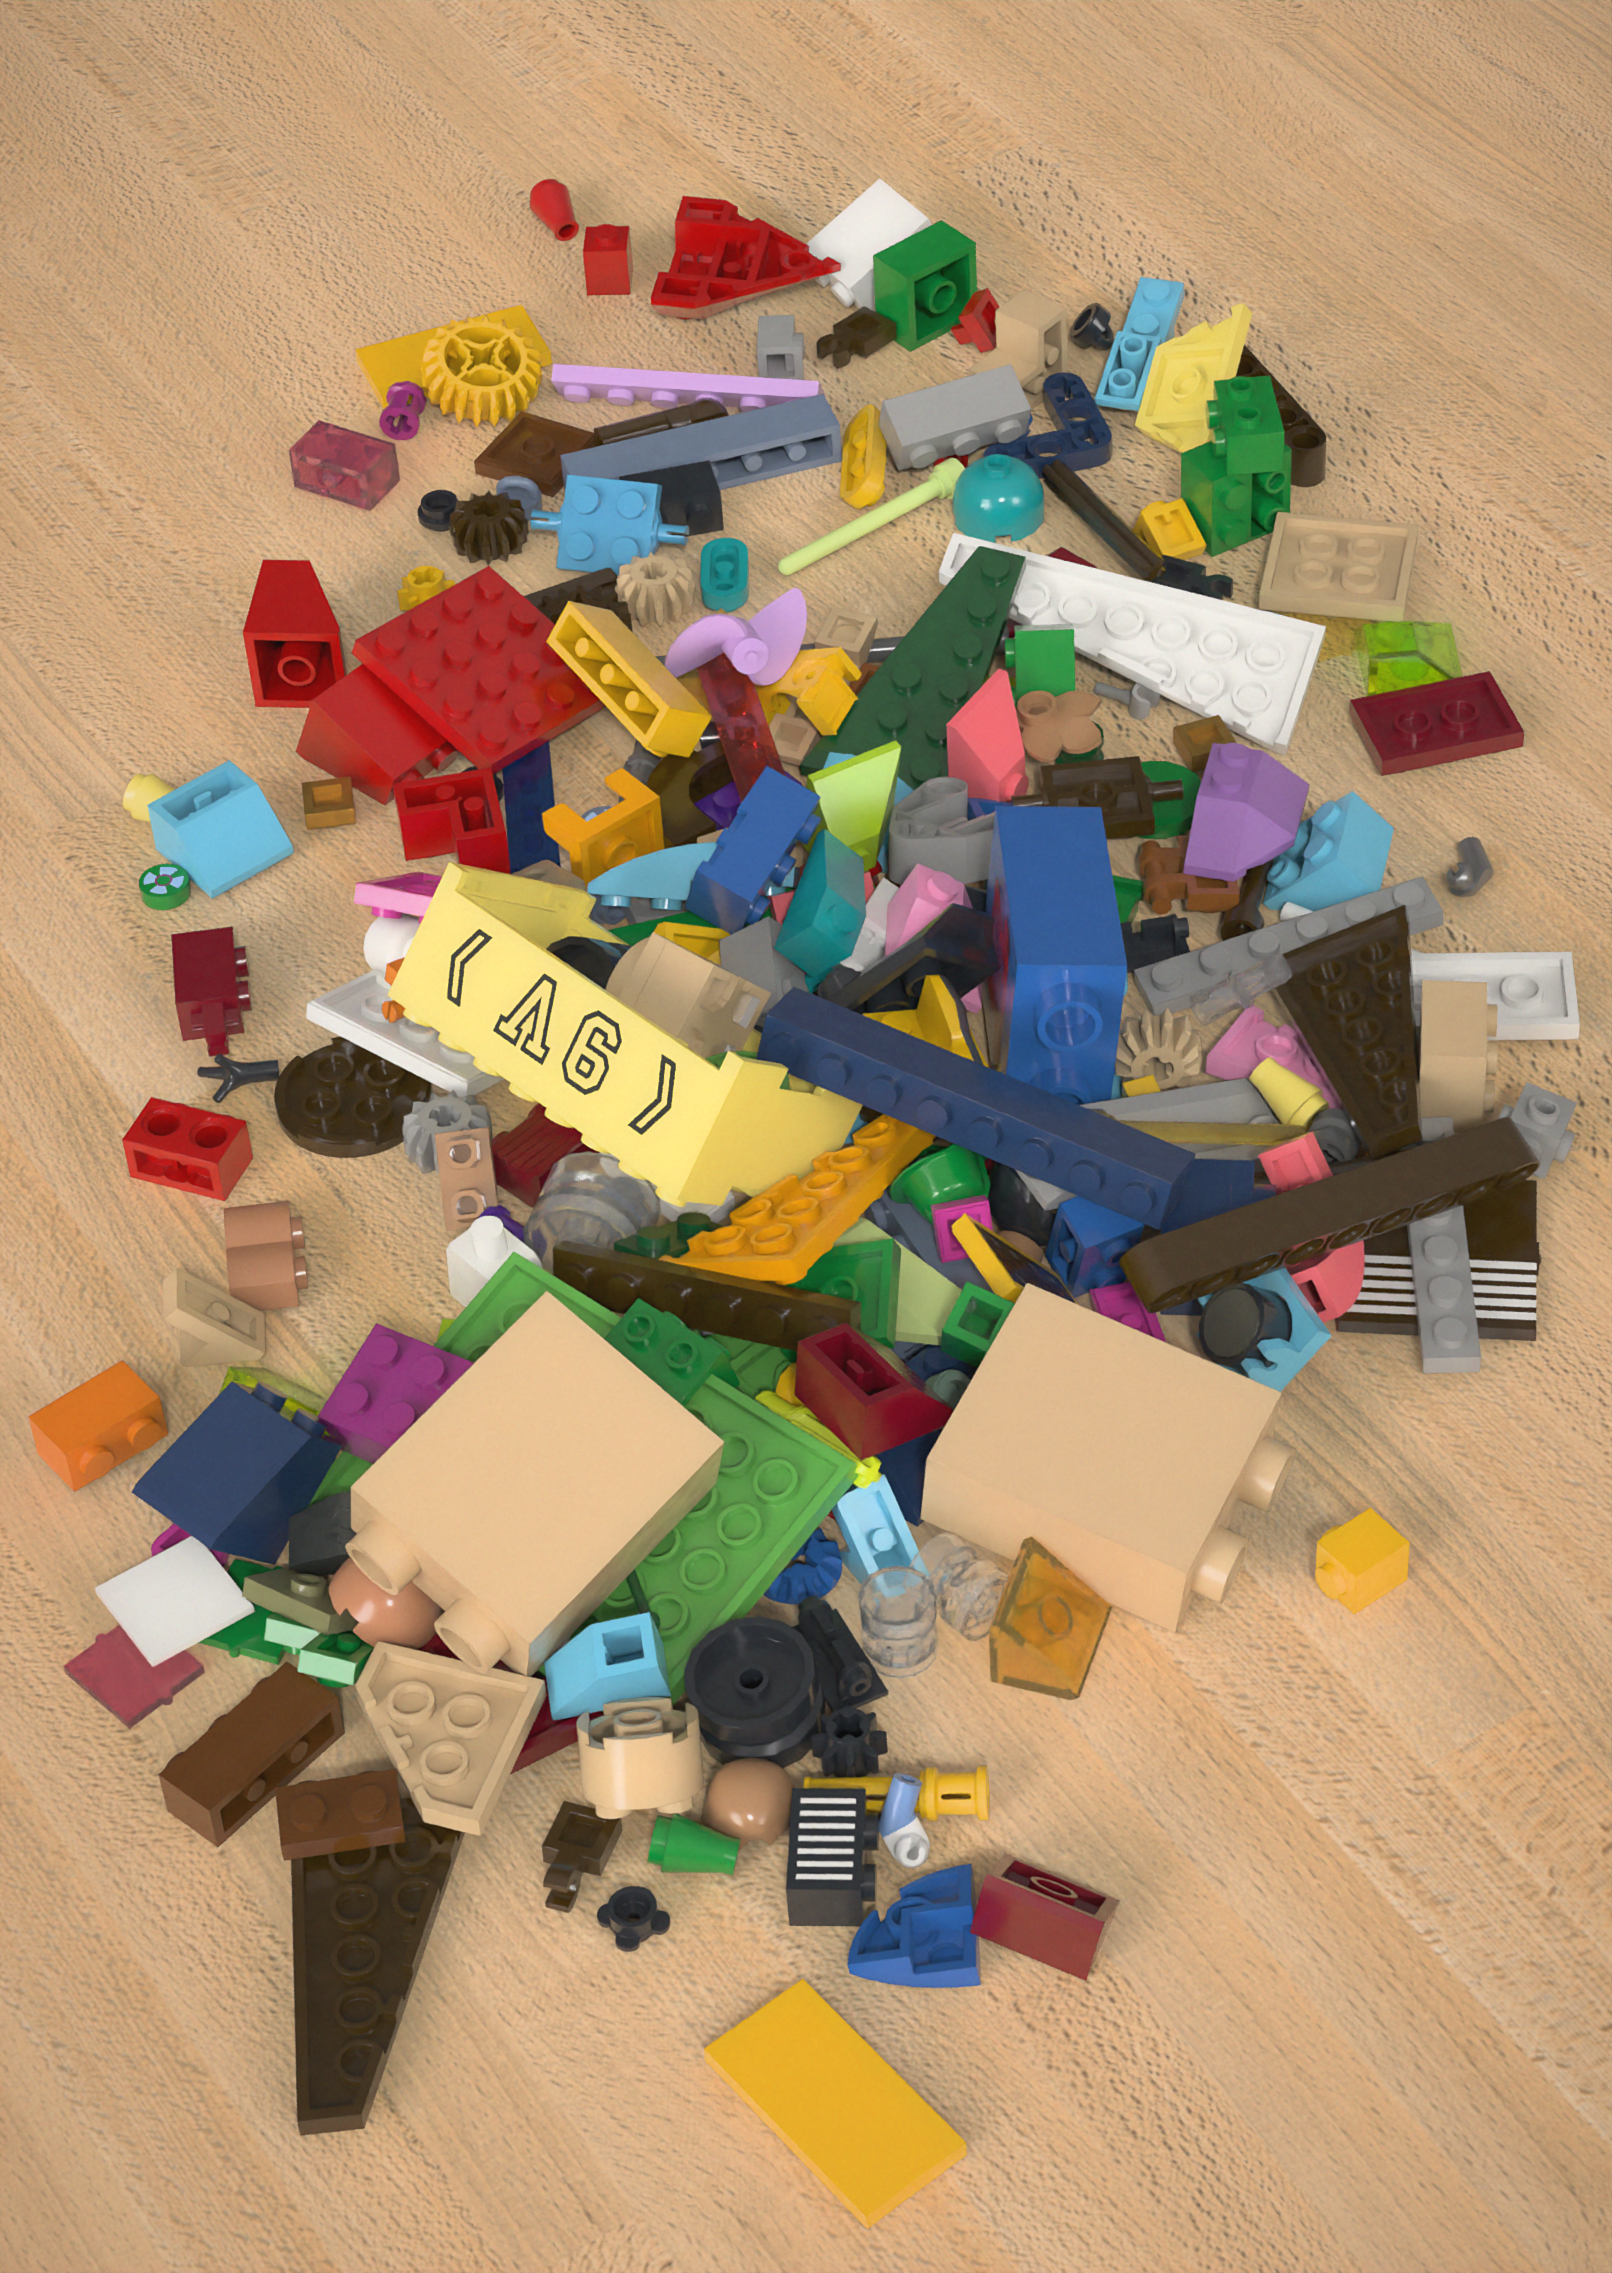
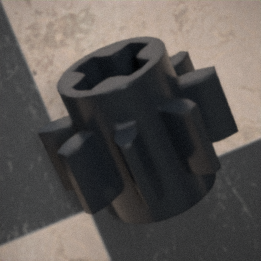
M847 1705L845 1708L836 1710L830 1716L823 1714L820 1717L821 1733L812 1735L811 1741L813 1757L822 1758L824 1776L827 1777L833 1774L837 1778L863 1777L869 1773L877 1774L879 1772L878 1755L888 1753L887 1732L877 1730L876 1713L866 1714L859 1709L851 1708L850 1705Z

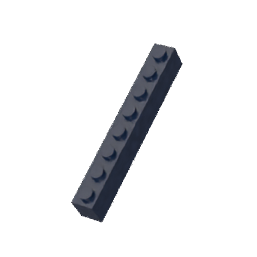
M794 986L766 1014L756 1060L780 1063L789 1069L787 1073L1158 1230L1183 1199L1196 1155L1193 1152Z

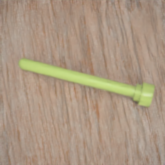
M949 458L933 468V473L929 474L928 481L782 558L778 563L779 572L785 576L792 575L935 497L953 499L955 482L965 469L964 466L955 458Z

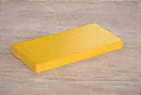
M522 304L487 314L491 323L497 324L502 319H505L507 329L520 326L521 333L523 334L522 337H532L534 350L539 351L541 367L552 364L551 351ZM486 314L473 317L472 319L475 322L482 321ZM465 320L458 321V323L464 324ZM449 324L355 349L357 363L383 409L388 406L386 401L388 389L396 382L410 381L420 386L424 391L420 368L425 346L429 339H434L437 328L447 330ZM449 366L448 369L457 377L456 370ZM507 366V372L514 375L513 371ZM424 391V395L428 399V392ZM409 395L407 404L411 403L412 395Z
M803 1978L704 2048L705 2061L867 2229L967 2155L966 2141Z

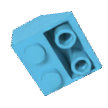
M230 760L147 805L156 850L172 864L183 867L187 871L189 879L212 899L294 853L292 843L258 784Z
M1353 791L1335 802L1331 800L1324 803L1313 816L1300 823L1294 846L1274 858L1272 868L1267 875L1268 885L1263 904L1270 910L1282 911L1284 905L1287 902H1291L1309 910L1317 911L1380 890L1394 828Z

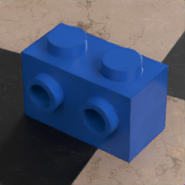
M1077 1196L1059 1203L1045 1256L1073 1298L1089 1293L1091 1289L1121 1284L1125 1282L1127 1277L1119 1265V1260L1127 1251L1139 1244L1145 1224Z

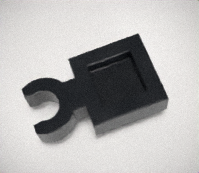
M1164 554L1161 556L1164 559L1162 566L1166 571L1162 578L1156 577L1151 582L1223 600V596L1231 598L1233 595L1232 578L1220 574L1206 576V566Z

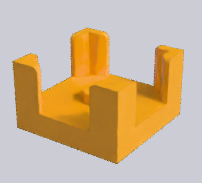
M623 768L606 776L604 781L609 788L625 800L589 821L583 819L564 803L557 804L542 813L546 834L569 852L572 874L584 881L586 892L589 882L610 869L634 858L664 849L660 796Z

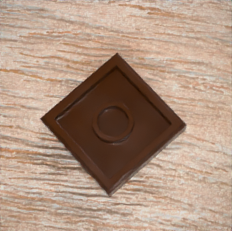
M521 411L474 460L475 473L498 481L506 476L525 477L537 484L541 494L554 497L564 486L560 455L595 447L594 433Z

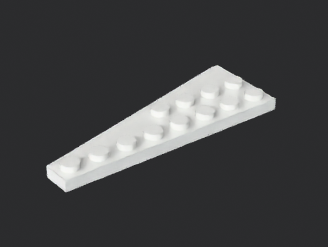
M953 533L939 570L940 583L947 585L978 546L1026 556V568L1009 618L1023 625L1073 624L1074 649L1076 652L1206 718L1219 715L1228 729L1275 753L1286 755L1325 639L1326 626Z

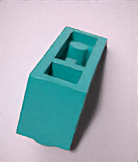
M826 829L821 830L817 834L774 949L812 978L852 956L866 918L863 858Z

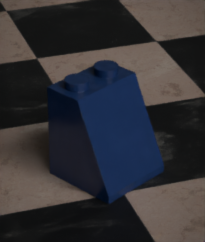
M231 1381L138 1480L132 1493L209 1549L275 1565L289 1541V1518L307 1509L343 1445L324 1433L328 1425L321 1422L317 1416L299 1408L296 1412H293L284 1404L288 1397L278 1389L261 1381H258L254 1388Z

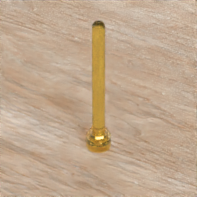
M1087 1108L1116 1120L1113 1115L1108 1114L1104 1109ZM1116 1120L1173 1144L1275 1146L1308 1133L1305 1127L1297 1124Z

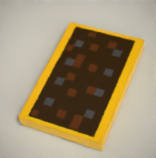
M966 1213L951 1226L953 1234L996 1295L1016 1303L1025 1285L1029 1283L1078 1304L1056 1272Z

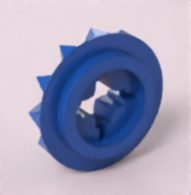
M822 1529L814 1531L791 1559L795 1560L800 1555L803 1556L805 1554L806 1565L796 1563L791 1568L786 1569L785 1567L763 1595L773 1601L784 1604H800L802 1600L809 1596H817L820 1599L827 1595L836 1586L842 1574V1559L837 1542L828 1541Z

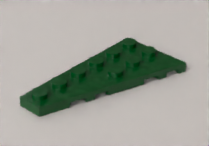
M978 546L857 694L858 700H855L836 731L837 734L823 736L800 764L801 775L808 776L822 770L830 752L858 756L896 740L901 746L898 777L912 790L917 789L929 779L948 777L946 724L988 679L1026 568V556Z

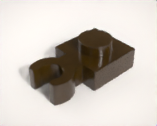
M863 306L833 325V334L825 335L817 341V357L823 359L827 355L833 354L834 367H844L850 362L851 355L858 353L863 357H867L897 338L896 323Z

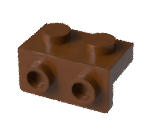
M396 1769L378 1772L365 1771L352 1776L320 1781L306 1780L294 1785L275 1787L280 1846L284 1861L406 1842L401 1805L402 1797Z

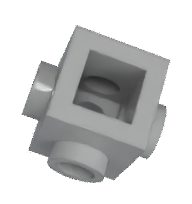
M1526 1082L1515 1108L1505 1104L1498 1119L1509 1117L1513 1120L1540 1162V1167L1533 1175L1545 1179L1553 1160L1564 1163L1576 1133L1566 1129L1577 1102Z

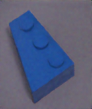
M766 766L739 806L738 814L728 830L724 828L715 843L718 846L708 862L703 860L697 868L685 909L729 934L746 928L747 924L752 925L762 920L771 903V900L765 897L773 882L779 886L784 884L797 860L791 857L790 854L798 841L805 845L809 843L822 818L815 815L821 796Z

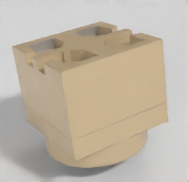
M652 932L650 937L636 943L623 955L615 966L606 986V991L675 1038L682 1039L688 1043V1047L703 1058L728 1051H742L771 995V992Z

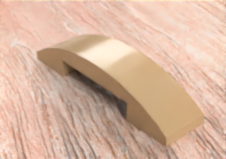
M832 607L814 641L815 649L841 647L856 667L860 669L862 664L867 662L878 626L877 617ZM843 678L846 684L849 685L850 681ZM793 697L791 705L784 715L775 714L757 748L759 756L800 766L823 737L796 703L797 697Z

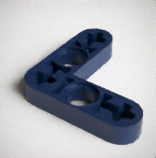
M1055 373L1047 377L1043 383V402L1056 431L1019 438L1009 443H996L989 446L983 454V457L1002 454L1020 459L1031 466L1038 478L1042 479L1045 478V474L1042 472L1044 465H1051L1056 459L1062 460L1074 472L1106 464L1112 457V433L1084 381L1073 373ZM1071 418H1085L1086 420H1082V421H1072V420H1068V419H1071ZM1042 453H1054V454H1058V455H1055V456H1048V457L1039 456V455L1042 454Z

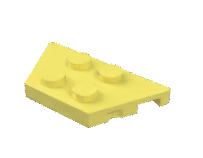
M1244 303L1231 307L1233 316L1212 327L1205 321L1191 328L1184 336L1174 337L1156 347L1135 426L1143 435L1179 453L1212 441V429H1208L1206 423L1205 402L1206 400H1213V383L1215 380H1226L1236 377L1252 317V312Z

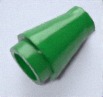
M674 1813L672 1818L658 1815L647 1863L662 1866L661 1873H723L733 1875L741 1839L726 1836L678 1813Z

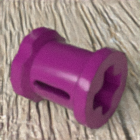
M410 381L396 382L388 389L386 395L388 406L382 410L379 424L383 433L395 440H408L413 438L418 432L420 426L418 415L424 411L427 399L423 389L417 384ZM409 395H412L411 404L406 406ZM400 416L397 426H394L395 417Z

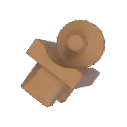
M490 1127L434 1134L446 1231L470 1228L472 1223L488 1207L499 1205Z

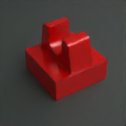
M988 288L973 293L958 317L961 324L951 328V332L960 345L974 342L980 353L995 349L997 346L995 316L996 310L1000 306Z

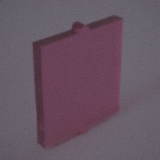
M118 1625L106 1635L98 1634L94 1644L63 1666L65 1674L129 1729L162 1704H172L174 1695L205 1673L203 1665L186 1650L152 1667L121 1625Z

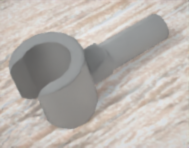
M1098 682L1095 686L1096 694L1128 705L1130 716L1137 720L1148 717L1150 708H1156L1159 704L1160 694L1139 683L1134 685L1132 691L1123 690L1102 682Z

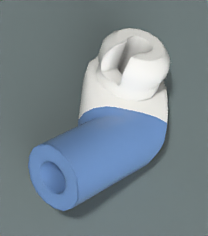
M895 1773L879 1820V1832L897 1862L906 1868H916L926 1862L930 1851L928 1836L914 1811L922 1782L914 1776Z

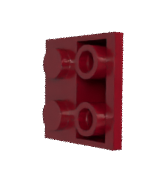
M843 1323L798 1341L794 1395L861 1461L944 1427L954 1411L890 1348L848 1323Z

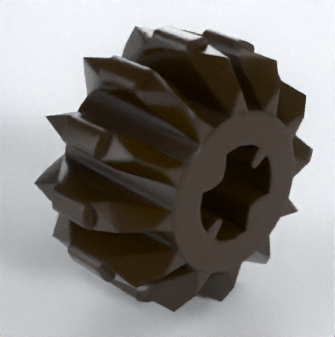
M490 490L482 496L472 493L470 494L469 501L456 502V510L450 514L449 530L450 536L453 539V546L456 548L457 555L467 556L470 563L485 560L490 565L493 560L497 559L507 562L509 554L516 555L522 553V544L528 541V519L525 518V511L522 508L521 501L510 499L508 492H503L497 496L492 495Z

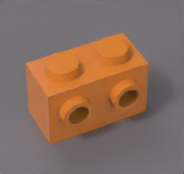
M123 1360L28 1416L37 1454L74 1492L90 1482L103 1477L116 1466L139 1452L149 1449L157 1441L168 1435L160 1397Z

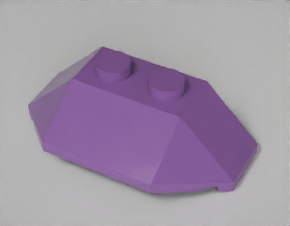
M1213 743L1197 794L1183 874L1234 882L1246 875L1247 869L1265 864L1293 847L1310 784L1262 750L1249 749L1245 745L1238 743H1228L1225 745Z

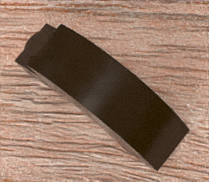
M737 731L698 752L693 750L689 758L667 754L652 771L646 786L660 796L664 849L697 844V837L717 831L716 823L699 810L694 803L751 771L749 741Z

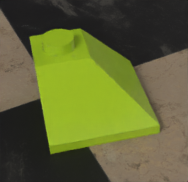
M896 740L808 775L806 788L821 796L815 815L822 818L807 845L801 843L809 855L818 832L826 829L863 858L864 871H868L876 866L894 807L901 746Z

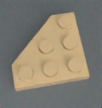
M377 1641L355 1685L357 1699L391 1763L397 1770V1774L423 1821L481 1836L547 1696L545 1681L494 1668L483 1674L461 1660Z

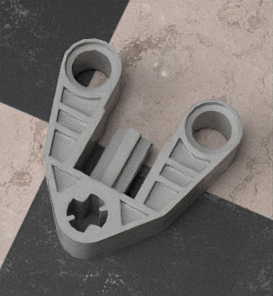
M936 777L927 780L893 807L889 825V879L894 883L902 885L918 863L932 870L947 873L955 880L964 884L988 879L995 812L968 821V784L954 777Z

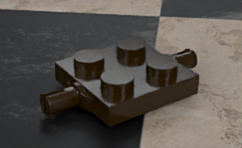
M1134 756L1040 766V794L1011 796V806L1101 807L1106 839L1132 838L1155 834L1154 802L1183 800L1184 792L1181 779L1152 782L1143 772L1140 757Z

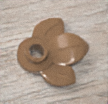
M1040 690L1023 695L1019 699L1015 710L1026 753L1041 762H1053L1061 750L1070 754H1080L1091 751L1101 745V733L1098 727L1088 718L1098 709L1101 699L1081 691H1068L1056 697L1049 692Z

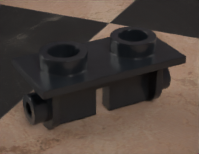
M1174 913L1165 917L1141 920L1140 932H1133L1131 922L1120 923L1128 973L1190 952L1186 940L1190 935L1186 917L1177 918V915Z
M809 1596L802 1600L798 1606V1624L792 1626V1628L803 1635L813 1651L825 1702L833 1713L836 1710L845 1708L847 1705H850L851 1708H858L889 1695L886 1686L838 1610H832L827 1601L819 1600L817 1596Z

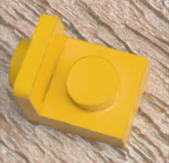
M1183 498L1169 503L1160 500L1147 505L1141 510L1133 528L1142 539L1146 538L1149 546L1160 556L1164 554L1187 560L1202 555L1207 546Z

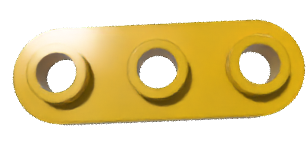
M871 404L866 405L854 415L844 433L840 497L855 509L873 506L881 498L885 490L883 482L887 461V444L879 428L881 411Z

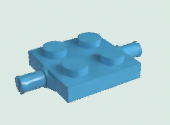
M567 475L565 498L560 512L533 509L531 517L549 521H530L531 529L557 531L559 548L556 568L567 571L593 573L608 567L618 576L620 566L631 564L632 556L645 558L648 557L650 551L655 555L660 542L686 546L689 539L685 536L671 535V533L689 535L688 525L662 524L659 510L662 486L652 483Z

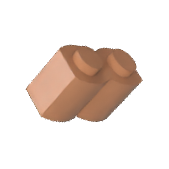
M289 1201L224 1208L230 1296L259 1311L299 1307L298 1290L308 1289L305 1256L295 1257V1249L305 1248L302 1216L291 1217Z

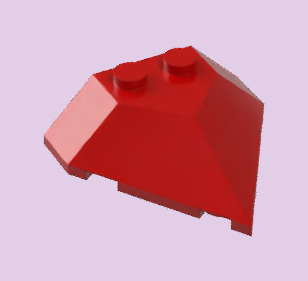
M683 196L675 219V253L669 272H658L651 294V305L659 315L673 316L679 319L693 318L703 320L763 295L841 271V263L830 257L820 260L809 253V246L759 218L753 221L744 218L738 214V206L727 200Z

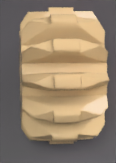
M650 551L648 557L632 556L631 564L620 566L615 592L618 594V602L626 601L628 603L631 620L638 619L641 627L646 626L650 622L657 623L661 627L663 622L668 620L679 622L681 614H687L692 611L696 584L695 577H692V570L687 567L685 559H672L670 552H666L661 556H654Z
M1145 1007L1141 1020L1126 1016L1123 1030H1119L1115 1062L1116 1075L1123 1076L1124 1082L1154 1075L1162 1091L1173 1090V1086L1189 1087L1192 1075L1199 1074V1069L1202 1065V1054L1200 1052L1202 1050V1041L1198 1030L1191 1029V1023L1187 1015L1172 1019V1014L1168 1007L1161 1015H1152Z

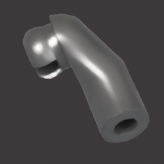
M1467 837L1459 842L1457 852L1462 862L1457 863V866L1460 870L1454 873L1449 868L1446 874V881L1450 885V890L1453 894L1460 897L1475 895L1492 878L1494 873L1482 843L1477 837Z

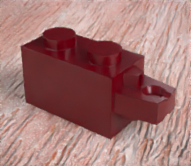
M232 926L171 934L175 1005L182 1040L188 1041L205 1038L208 1044L207 1051L209 1057L216 1056L217 1054H229V1035L244 1033L243 1012L252 1011L248 980L241 981L240 978L250 976L246 946L236 947Z

